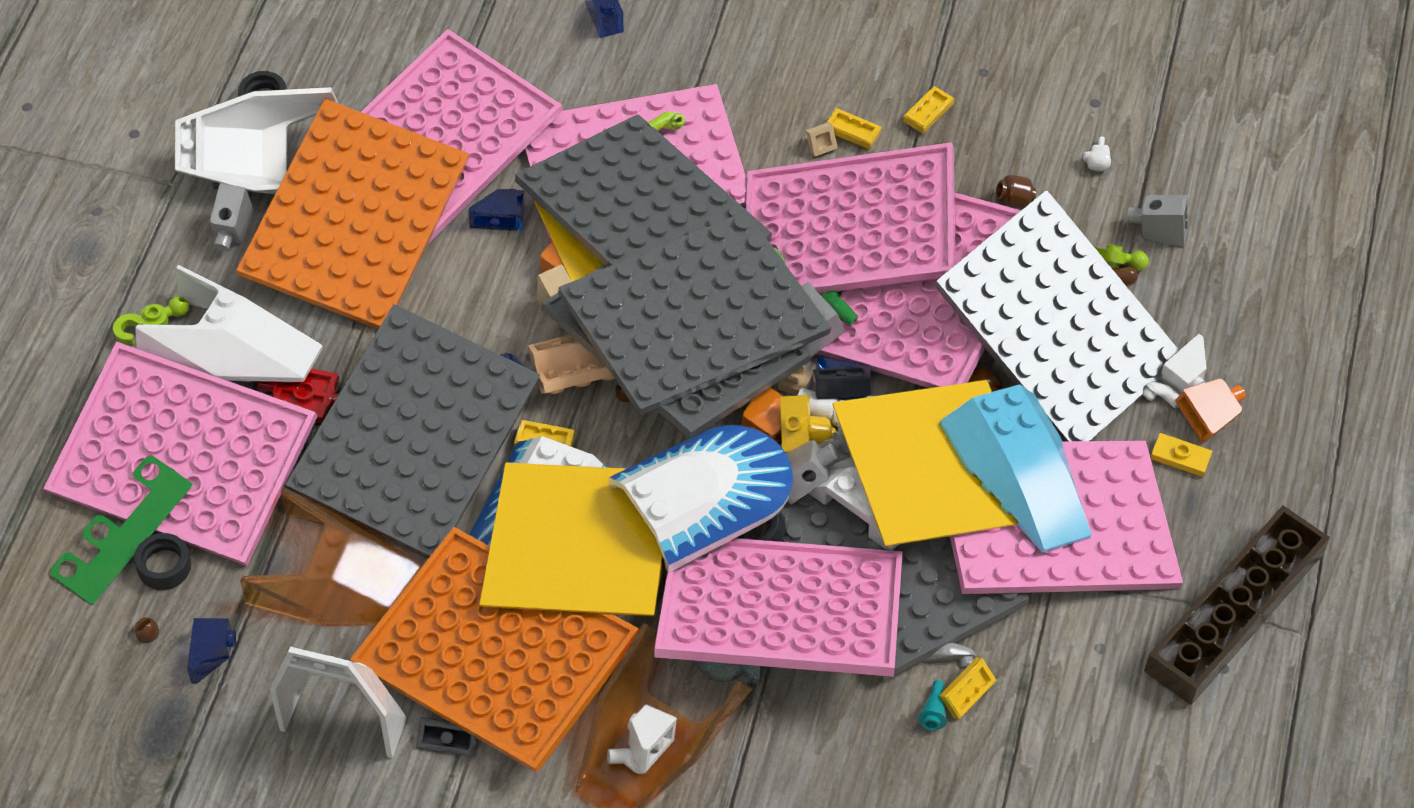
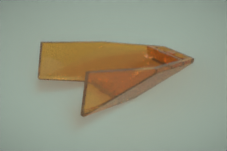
M283 487L281 494L287 516L321 524L325 528L307 569L302 574L242 576L240 582L245 603L324 626L377 625L423 565L368 529Z
M643 623L597 699L575 793L598 808L646 807L699 760L753 688L736 681L723 705L702 723L693 722L649 693L648 684L655 658V643L658 630ZM645 705L677 718L674 741L646 773H635L625 764H608V749L630 748L628 722L634 713L637 714Z

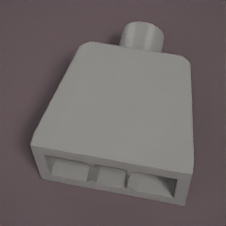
M224 183L219 185L210 219V226L216 238L213 246L219 251L227 252L231 243L241 244L244 240L254 214L246 187Z
M1148 195L1145 197L1143 208L1129 207L1127 223L1142 224V237L1144 239L1184 247L1189 229L1188 195Z
M811 440L786 453L793 472L792 488L787 501L790 504L795 503L827 480L830 463L839 458V453L833 444H829L821 449L816 441Z

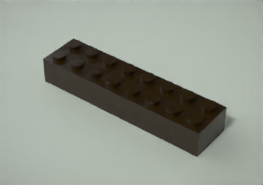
M1282 505L1151 651L1144 672L1192 705L1324 555L1330 537Z

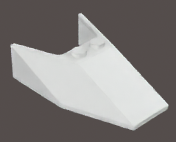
M331 87L253 91L175 120L176 172L218 183L246 187V190L252 192L276 194L287 172V129L292 124L316 116L325 98L338 103Z
M180 265L176 267L177 296L184 297L189 302V305L208 309L200 322L196 325L138 324L136 326L137 349L227 381L304 382L323 350V345L245 297Z
M290 647L270 687L279 730L286 732L299 696L311 675H321L350 682L358 686L378 713L386 756L393 758L407 717L372 668L362 663H354L333 656Z

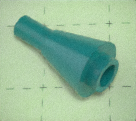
M941 680L933 681L931 695H929L917 717L919 724L931 731L942 729L947 723L944 702L939 696L944 689V682Z

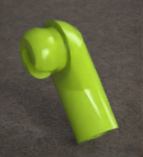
M666 111L647 124L654 127L657 131L662 128L679 130L685 124V117L680 113Z

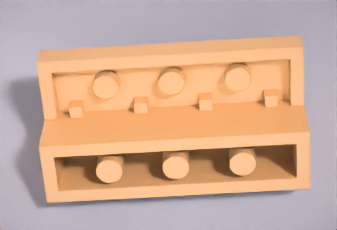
M570 335L528 345L533 371L540 374L538 387L541 394H557L563 392L568 387H584L592 381L614 379L610 370Z

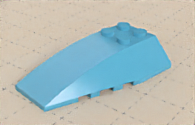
M1019 384L976 396L940 421L941 428L965 469L971 475L975 474L982 481L981 486L988 494L992 492L1002 503L1000 507L1007 514H1012L1019 522L1017 526L1042 553L1089 539L1092 536L1061 437L1034 393Z

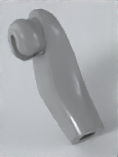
M949 643L941 647L932 656L924 659L923 662L959 660L960 667L966 668L974 660L973 658H976V654L969 647Z

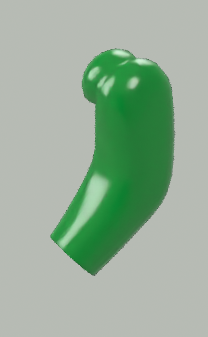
M829 291L821 295L846 325L851 327L857 321L858 315L843 299L839 298V294L836 291Z

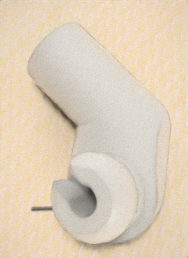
M1153 381L1146 384L1142 395L1148 400L1153 401L1159 395L1174 409L1178 408L1175 399L1179 394L1169 385Z
M631 748L607 750L608 764H625L633 772L643 774L638 768Z

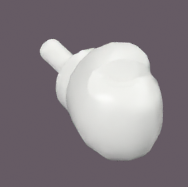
M1102 136L1098 138V145H1093L1091 151L1083 153V161L1087 163L1090 170L1096 172L1106 171L1111 166L1110 148L1108 145H1104L1105 138Z

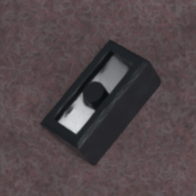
M867 366L813 370L817 399L865 397L871 395V377Z
M422 717L419 723L416 748L474 757L479 739L447 720Z

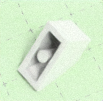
M1198 334L1163 365L1161 372L1163 376L1160 380L1164 384L1169 385L1179 395L1187 388L1205 383L1203 379L1206 372V359L1202 335Z
M645 705L637 714L634 713L628 722V730H630L629 746L639 770L643 773L647 772L674 741L677 721L676 717L648 705Z

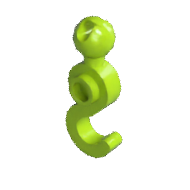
M1107 244L1106 248L1093 246L1110 267L1119 268V263L1129 264L1136 271H1142L1149 265V258L1143 251H1135L1132 254L1122 252L1123 247Z
M176 296L169 301L166 307L159 304H151L143 308L140 316L129 313L120 316L113 324L116 340L119 343L133 346L135 344L134 336L123 332L125 328L129 326L136 327L138 324L167 325L168 317L172 315L182 317L188 313L189 302L184 297Z

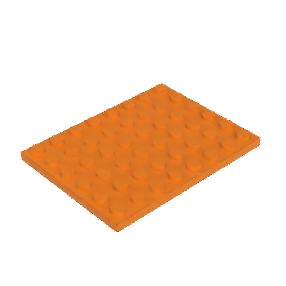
M325 98L236 270L237 275L379 329L393 304L399 305L469 160V153Z
M453 527L356 650L350 661L362 663L372 668L384 684L538 774L639 637V628L613 614L480 606L490 546Z

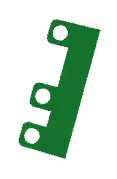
M154 456L145 457L133 472L134 478L151 491L122 526H117L103 515H97L83 530L82 535L84 539L100 549V552L89 565L74 554L67 552L59 558L50 570L54 578L91 605L94 604L132 559L138 545L153 534L194 485ZM149 463H154L159 467L158 476L152 480L144 479L141 474L142 468ZM105 523L108 526L109 533L104 539L96 540L91 536V529L95 524ZM67 560L74 561L77 565L76 573L67 578L61 576L59 573L61 563Z

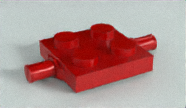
M311 368L304 382L259 381L258 390L273 392L274 398L316 412L317 418L315 422L322 424L328 410L339 396L335 392L339 382L338 373Z

